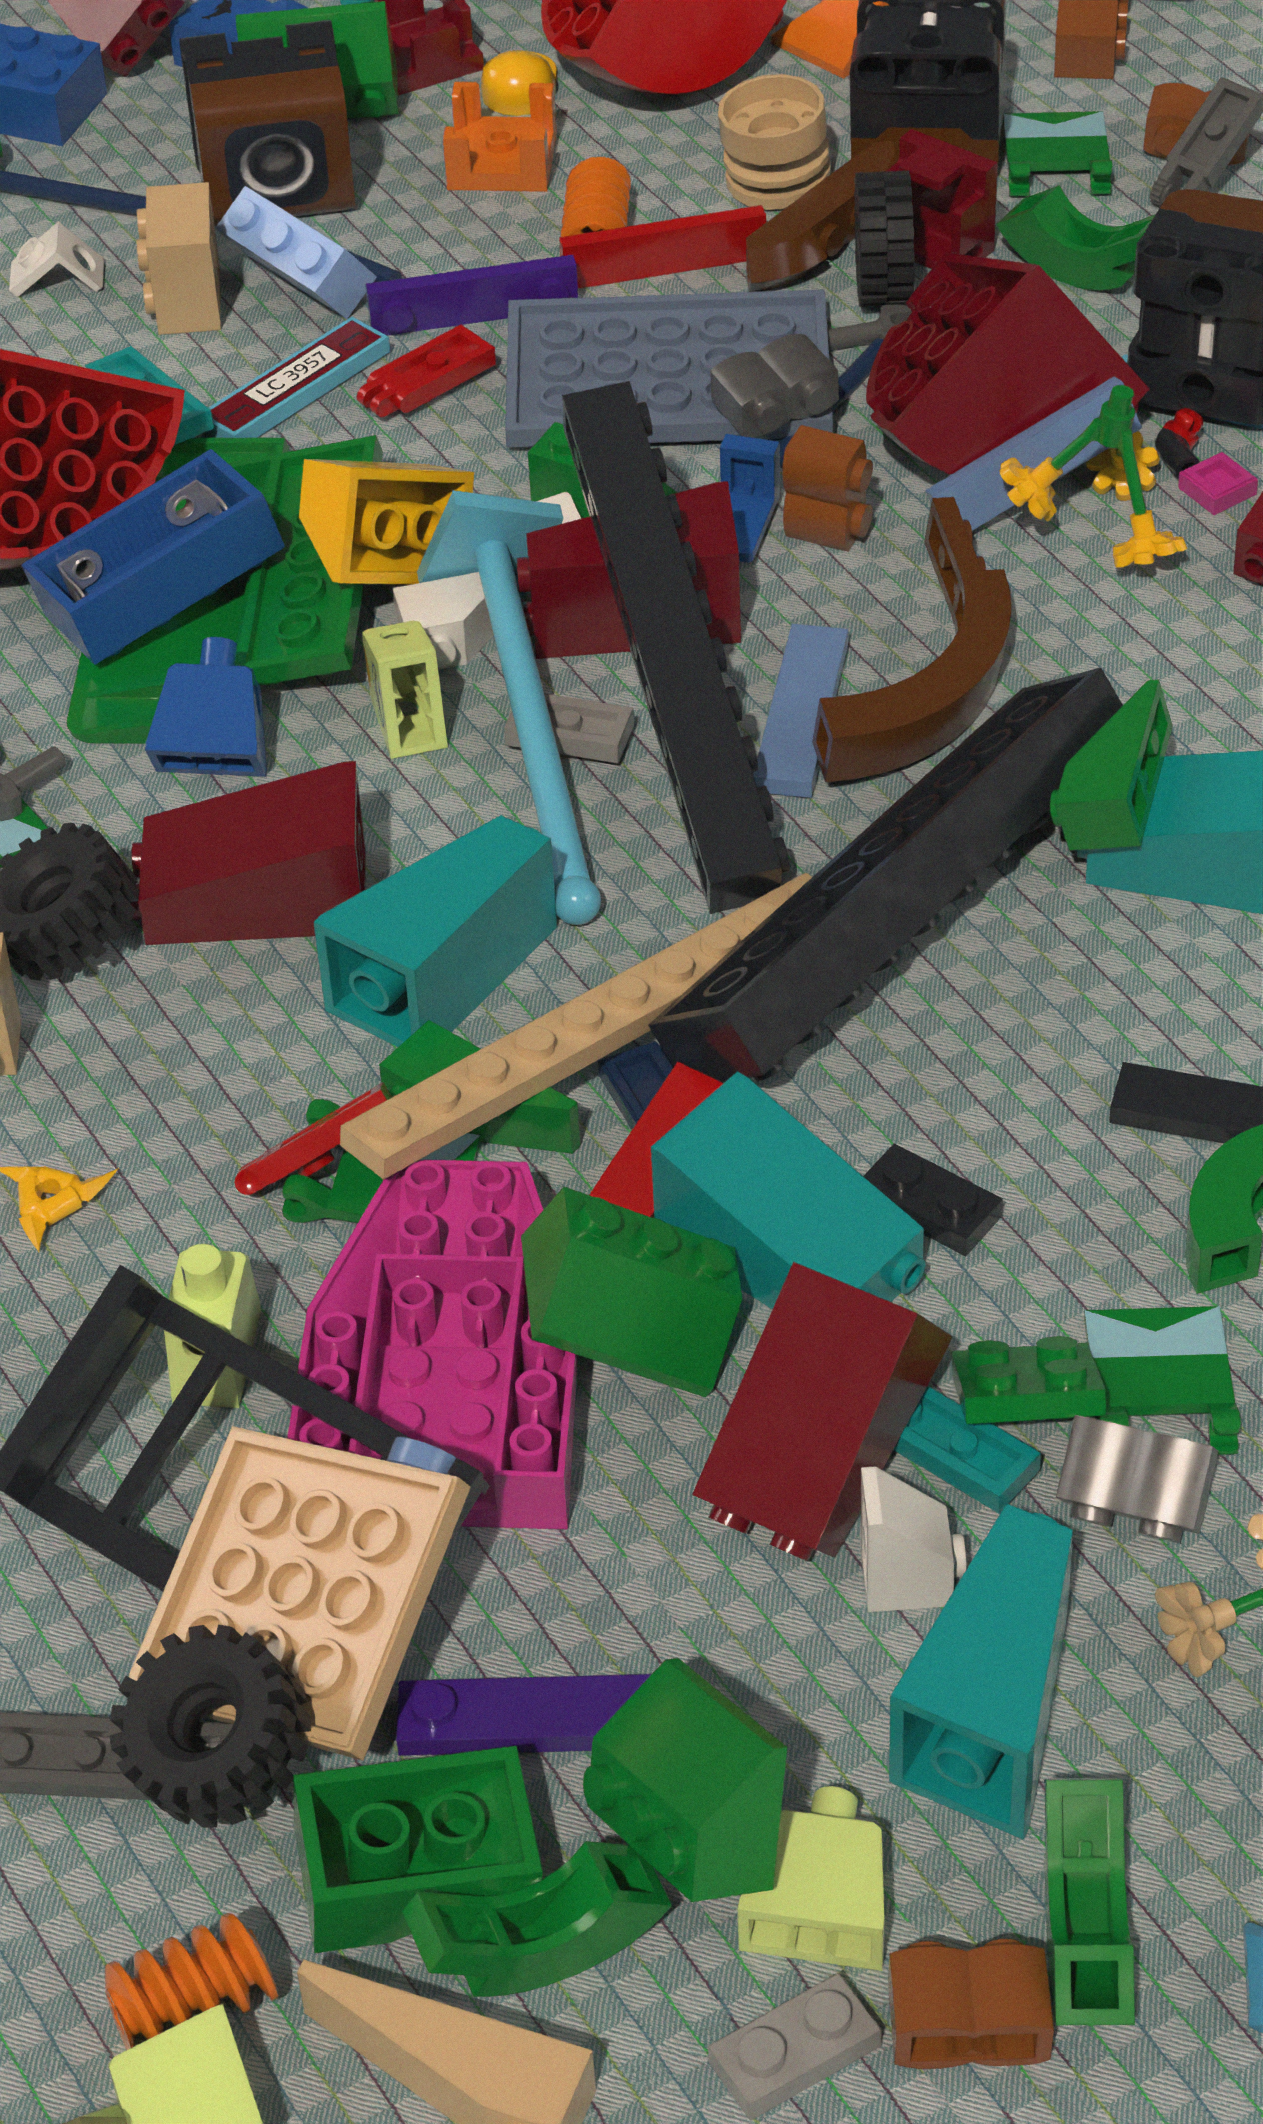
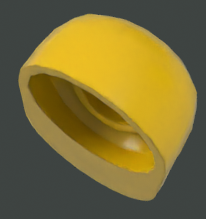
M512 50L498 54L489 60L483 68L481 94L484 104L492 111L503 115L521 116L530 114V84L554 83V94H556V65L548 56L532 51Z

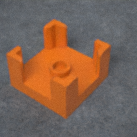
M454 82L452 91L454 127L445 126L443 136L447 190L547 192L557 137L554 83L530 84L529 101L531 117L482 116L480 87L478 83Z

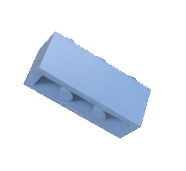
M244 186L216 226L220 233L247 256L346 320L365 295L366 284L373 283L377 278L345 248L247 186Z

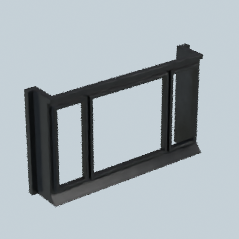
M120 1265L1 1448L0 1491L35 1515L163 1592L177 1558L124 1525L226 1366L382 1456L380 1460H387L396 1437H409L167 1299L144 1278ZM155 1326H158L203 1352L204 1355L102 1513L54 1483ZM458 1458L452 1464L447 1475L459 1477L471 1488L449 1544L480 1494L483 1493L485 1495L490 1487L483 1479L484 1474Z

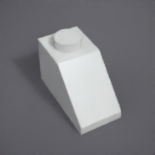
M479 572L393 588L396 624L412 620L420 621L436 651L438 670L468 664L494 636Z
M877 1467L861 1468V1561L868 1612L944 1607L954 1591V1577H962L966 1571L963 1534H950L946 1505Z

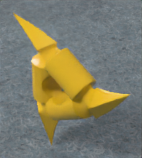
M46 1166L0 1167L1 1173L18 1182L19 1213L21 1215V1218L18 1219L24 1232L38 1252H40L42 1236L47 1227L45 1224L51 1226L81 1209L82 1202H89L118 1170L115 1169L103 1175L88 1178L82 1182L78 1175ZM43 1192L56 1194L50 1198L41 1199Z

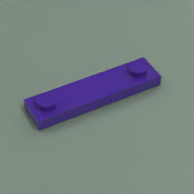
M573 255L367 283L366 294L370 327L388 336L458 326L460 324L465 325L507 319L509 300L578 298L576 262Z
M651 1674L399 1681L396 1740L398 1756L449 1755L517 1746L518 1753L592 1751V1742L595 1734Z

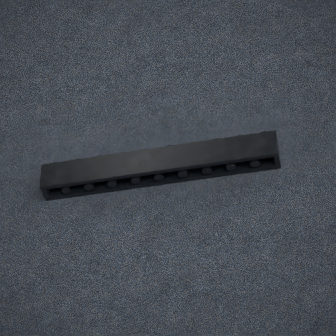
M630 381L562 395L565 436L709 913L712 914L743 907L781 886L782 874L790 872L789 858L783 838H772L768 822L774 821L773 807L766 786L757 787L752 772L758 771L757 756L750 735L741 737L736 723L742 721V709L735 686L726 688L721 673L727 672L722 642L719 637L710 639L706 627L707 624L712 623L707 594L704 589L695 590L691 579L692 576L697 574L692 546L689 541L680 543L676 529L682 528L681 514L675 494L665 496L662 483L667 482V472L662 451L660 448H650L647 437L653 435L648 406L645 401L636 403Z

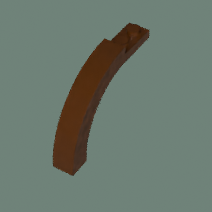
M954 497L932 498L924 543L950 610L956 635L950 645L937 659L909 678L874 691L819 699L812 743L825 782L858 779L885 773L909 765L936 752L953 741L973 723L983 711L994 692L1002 666L1010 627L1012 609L1010 588L1004 569L986 570L984 558L976 556L972 545L971 524L968 519H962Z

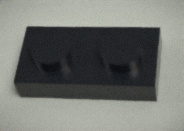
M895 1143L863 1176L924 1228L925 1236L965 1257L1003 1216V1198Z

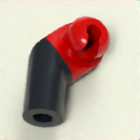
M1189 408L1179 409L1175 414L1174 420L1167 421L1158 433L1155 441L1156 451L1178 479L1179 472L1200 463L1191 450L1199 439L1197 433L1203 427V419L1197 412Z

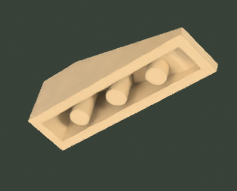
M303 1959L297 1974L304 2013L456 2124L583 2123L596 2092L593 2050Z

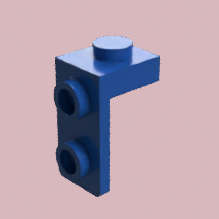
M725 434L720 445L721 482L728 481L739 561L750 563L754 560L780 497V442Z

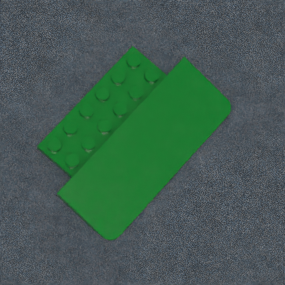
M377 435L290 451L285 438H190L174 445L155 478V483L212 449L264 495L285 547L268 557L260 566L247 570L221 586L215 594L200 599L179 612L165 625L154 628L129 643L118 654L105 658L94 665L81 652L66 722L71 735L86 743L146 744L168 668L175 663L200 664L202 641L208 637H223L236 642L235 666L252 668L259 685H275L282 681L315 675H331L338 671L351 669L364 584L332 582L299 518L304 459L382 462L383 451ZM186 499L181 500L177 504L176 511L181 510L185 506Z

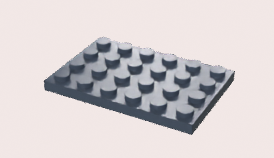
M825 289L509 300L505 420L506 447L532 448L554 422L563 424L562 395L630 381L636 403L645 401L648 406L653 435L647 437L649 444L655 442L686 441L702 443L705 441L723 440L725 434L742 436L711 401L710 370L731 356L744 352L758 353L769 343L792 334H805L829 359ZM832 406L824 412L809 418L790 419L777 430L752 438H783L794 435L800 425L833 433Z

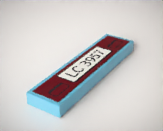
M350 317L208 407L211 409L214 428L204 433L213 438H257L388 354L390 352L389 337L360 320Z

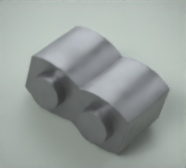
M792 334L781 337L766 345L758 353L744 352L723 360L710 370L711 401L738 432L745 437H759L771 433L790 419H804L815 416L829 409L839 400L838 369L805 334Z
M1075 1415L1056 1498L1062 1502L1072 1504L1069 1517L1111 1527L1113 1515L1141 1520L1138 1533L1180 1543L1182 1531L1200 1534L1218 1451L1210 1445Z

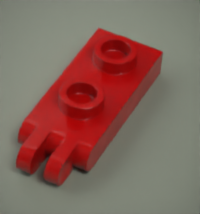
M460 324L373 371L369 375L367 383L358 390L357 401L366 408H370L379 417H386L398 409L403 413H408L496 365L495 347Z
M384 1082L243 1165L235 1177L236 1189L244 1195H251L297 1170L299 1175L309 1176L328 1165L335 1159L330 1149L340 1144L341 1125L392 1098Z

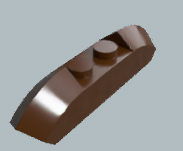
M894 140L873 142L746 237L747 285L749 292L766 291L790 284L809 274L855 239V173L883 172L893 166L899 159V145Z

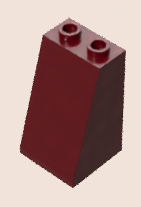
M47 0L74 36L81 40L100 43L103 66L123 76H127L185 3L184 0Z
M728 481L715 482L674 493L679 505L682 528L676 529L680 543L690 542L696 562L697 574L692 576L691 579L695 590H705L710 605L712 623L706 625L710 639L719 637L722 644L741 643L739 551ZM590 516L526 533L528 557L517 558L519 592H530L531 601L522 602L529 634L534 636L536 659L631 652Z
M356 761L333 764L144 817L142 842H133L131 849L133 874L136 879H139V884H135L139 890V900L130 904L136 910L131 920L142 921L145 945L315 936L314 921L321 914L366 890V845Z
M793 1262L692 1495L713 1504L708 1518L747 1534L752 1522L775 1531L769 1545L800 1559L809 1561L814 1549L835 1558L861 1511V1468L877 1467L883 1470L953 1336L914 1311Z

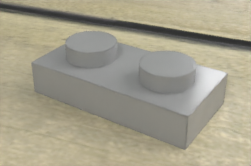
M544 694L559 754L619 763L634 727L633 707ZM511 711L504 726L505 745L521 748Z
M837 1973L709 2045L708 2062L751 2121L881 2047V2029L841 1975Z

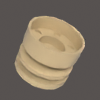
M786 74L762 75L741 82L727 91L719 102L718 120L721 143L724 146L723 160L724 167L726 168V185L734 199L749 207L762 205L764 210L785 209L831 175L829 141L826 138L825 100L817 85L797 76Z

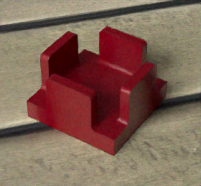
M375 0V2L385 1L397 65L398 96L483 70V53L473 41L471 10L464 0H442L443 7L424 12V0Z
M910 129L899 138L898 161L886 171L909 170L912 186L914 262L932 269L946 252L986 258L994 251L998 162Z

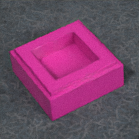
M1223 452L1179 472L1178 488L1212 515H1216L1257 495L1258 479Z

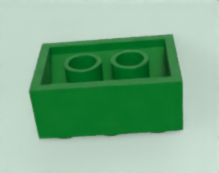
M385 1L236 15L238 41L282 36L284 48L287 47L285 25L331 20L337 61L344 90L347 119L399 114L397 65Z
M564 1186L521 1235L532 1340L706 1398L714 1388L742 1301L735 1247Z
M679 1658L665 1659L593 1737L591 1765L585 1770L583 1777V1790L587 1807L691 1903L773 1890L787 1746Z

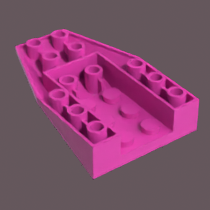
M418 1160L384 1179L312 1299L306 1313L298 1374L409 1438L442 1449L484 1474L483 1479L490 1487L485 1495L483 1493L480 1494L460 1527L568 1529L578 1355L532 1340L521 1235L543 1211V1207L527 1162ZM292 1404L287 1439L376 1459L382 1457Z

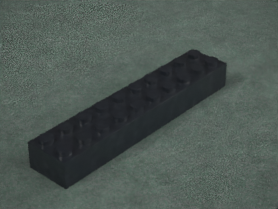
M1102 668L1022 688L648 1024L673 1066L680 1062L722 1083H725L737 1071L748 1078L752 1077L754 1081L765 1080L779 1072L787 1063L785 1055L795 1045L805 1043L821 1033L827 1025L824 1020L825 1017L835 1008L843 1007L857 999L865 991L863 982L874 972L884 970L897 962L904 954L901 947L911 937L919 936L938 924L941 920V916L938 913L948 903L957 901L972 892L978 885L976 877L984 869L993 867L1007 859L1015 850L1012 845L1013 842L1021 835L1038 829L1050 819L1051 815L1048 810L1050 809L1051 794L1053 790L1059 789L1066 763L1123 706Z

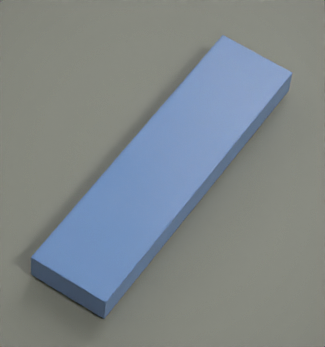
M1115 376L926 489L925 491L930 502H932V498L954 497L962 519L969 520L972 531L1011 508L1015 504L1008 497V492L1014 486L1007 484L1000 476L1001 463L1014 457L1023 467L1027 465L1035 469L1047 457L1054 459L1084 432L1094 418L1099 417L1101 406L1109 400L1112 388L1116 385H1124L1123 381ZM1136 412L1131 428L1132 434L1142 428ZM1092 441L1062 467L1063 474L1060 477L1107 450L1109 447L1101 445L1098 441Z
M791 624L757 758L758 771H754L753 774L756 786H766L769 794L812 798L820 766L812 743L819 699L836 697L848 648V629Z

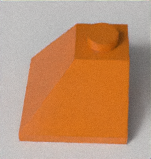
M823 0L771 35V44L838 77L846 78L850 75L852 47L854 39L857 37L858 0ZM881 1L873 2L875 5L878 6L889 5Z

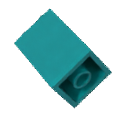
M1263 750L1165 756L1141 846L1077 850L1078 857L1087 859L1086 884L1263 914Z
M500 815L321 914L314 921L325 1011L396 1047H399L428 1020L453 1032L557 928L551 838L541 834L534 828L526 827Z
M738 1071L651 1146L654 1218L735 1247L741 1290L772 1310L793 1262L889 1302H892L900 1293L907 1294L912 1291L923 1276L926 1265L923 1259L924 1228L754 1082Z
M1006 1503L890 1695L889 1782L1020 1839H1024L1030 1829L1068 1618L1073 1529L1058 1524L1047 1515L1030 1513Z

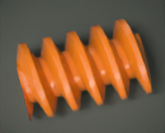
M591 157L579 162L570 171L566 181L561 237L627 226L631 177L625 166L607 157Z
M232 1913L224 1914L220 1918V1941L215 1938L207 1927L200 1924L193 1927L191 1931V1953L187 1951L178 1939L169 1937L162 1944V1965L158 1963L149 1951L141 1949L134 1954V1977H131L116 1961L107 1963L105 1967V1993L118 2032L127 2050L135 2046V2035L142 2033L148 2040L164 2032V2023L171 2021L176 2026L192 2018V2011L200 2009L204 2012L212 2007L221 2005V1999L227 1996L243 2014L251 2011L250 1987L257 1984L271 2001L278 1999V1992L270 1967L252 1929H247Z

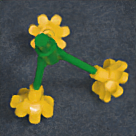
M1116 385L1112 388L1109 400L1101 406L1099 417L1094 418L1084 432L1054 459L1047 457L1034 469L1027 465L1023 467L1016 458L1012 457L1001 463V469L999 470L1002 479L1007 484L1014 486L1008 492L1010 500L1017 507H1021L1027 501L1032 515L1040 520L1044 518V520L1050 521L1057 512L1052 502V498L1056 493L1051 484L1063 474L1062 467L1092 441H1098L1101 445L1109 447L1088 460L1086 466L1090 470L1099 471L1092 483L1095 492L1103 495L1114 486L1115 495L1118 500L1127 501L1131 499L1134 513L1129 517L1134 536L1128 542L1113 546V559L1116 568L1125 567L1133 561L1137 565L1153 564L1154 554L1157 556H1167L1187 549L1182 536L1174 537L1172 531H1156L1152 511L1146 510L1142 490L1149 491L1154 487L1156 478L1148 468L1157 465L1160 457L1154 447L1141 448L1144 439L1139 431L1132 434L1131 428L1135 417V410L1131 405L1134 391L1125 385Z

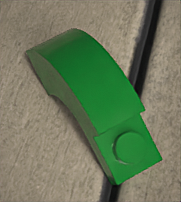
M1058 185L1022 199L996 226L1021 257L1030 264L1040 265L1049 277L1076 288L1108 290L1123 286L1134 275L1137 242L1141 239L1155 215L1124 226L1099 224L1078 211L1068 200L1061 186Z
M1263 1124L1248 1129L1224 1143L1204 1163L1194 1181L1189 1202L1185 1258L1189 1278L1196 1294L1258 1277L1263 1235L1257 1223L1258 1218L1263 1215Z
M1044 1778L1046 1928L1050 1990L1055 2024L1135 2025L1134 1950L1129 1933L1125 1885L1123 1779Z
M585 1841L577 1852L555 1872L542 1879V1881L515 1892L495 1896L417 1892L403 1909L402 1913L429 1973L464 1975L473 1997H493L542 1988L580 1974L600 1964L647 1932L672 1907V1904L654 1868L630 1845Z

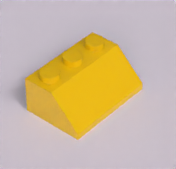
M304 459L299 518L332 582L350 584L419 583L417 570L452 491L473 493L475 472L430 464Z

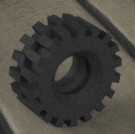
M909 170L855 173L854 228L859 307L889 304L906 305V302L914 292V227L912 186Z
M65 823L62 825L59 833L53 827L40 831V840L33 842L28 837L18 844L21 848L18 854L12 857L7 853L0 860V865L3 867L0 871V932L4 933L10 966L22 977L26 974L31 980L40 981L45 973L52 980L62 977L65 967H69L73 973L85 967L84 958L92 954L97 959L107 951L102 945L109 938L115 941L118 940L124 932L119 925L120 922L131 921L136 911L130 904L139 900V890L135 886L138 881L135 875L98 830L95 831L92 826L84 823L79 829L74 823Z
M219 1624L216 1635L205 1625L189 1627L190 1641L184 1643L175 1633L160 1640L165 1653L156 1659L146 1651L136 1661L145 1670L139 1679L135 1681L128 1676H125L118 1690L128 1698L126 1706L112 1705L110 1721L123 1732L109 1735L111 1750L122 1758L121 1761L116 1763L122 1774L134 1784V1787L160 1809L170 1814L175 1820L189 1825L192 1818L202 1828H217L218 1814H220L229 1823L234 1825L247 1820L244 1806L252 1803L262 1812L274 1803L267 1791L276 1782L284 1789H287L292 1783L294 1774L286 1767L291 1758L304 1762L308 1746L297 1736L298 1732L311 1731V1716L300 1706L307 1703L308 1700L303 1688L294 1680L295 1676L250 1634L245 1632L241 1636L233 1627ZM228 1704L234 1706L236 1709L235 1721L227 1737L216 1747L200 1753L193 1751L191 1748L192 1737L201 1719L217 1707Z

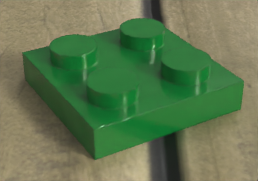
M1051 1336L1038 1340L1036 1346L1009 1347L1007 1343L1001 1341L986 1340L970 1344L968 1350L951 1351L952 1377L966 1424L1074 1418L1075 1415L1084 1417L1106 1415L1105 1387L1087 1342L1078 1343L1077 1340L1070 1337Z

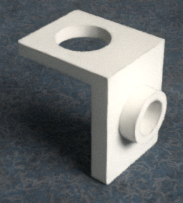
M58 221L40 238L32 237L21 247L17 257L11 262L9 291L16 297H19L56 264L60 263L91 289L98 292L103 287L104 258ZM73 250L85 258L89 264L90 271L77 261Z

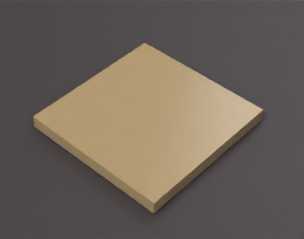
M232 1426L128 1677L137 1681L145 1670L136 1661L146 1651L156 1659L165 1653L160 1640L173 1633L185 1643L190 1641L189 1627L205 1625L216 1635L218 1624L231 1626L241 1636L246 1632L256 1638L295 1676L294 1680L303 1688L308 1702L300 1706L311 1716V1731L298 1732L297 1736L308 1746L364 1761L471 1487L459 1477ZM230 1704L213 1709L204 1717L234 1724L236 1709Z

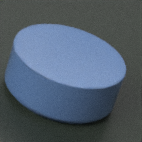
M396 1437L386 1461L447 1474L456 1457L430 1444L410 1438Z

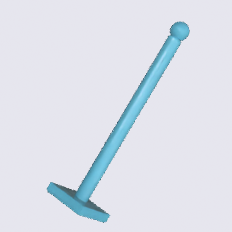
M453 490L417 570L419 583L479 572L541 834L551 838L556 915L568 924L582 925L591 921L597 915L601 905V896L596 885L590 881L521 598L526 599L529 592H519L517 558L528 557L526 533L562 524L564 518L560 504Z

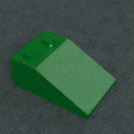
M517 1746L293 1775L294 1831L314 1953L387 1944L411 1935L402 1911L417 1892L495 1896L512 1893L542 1881L543 1871Z

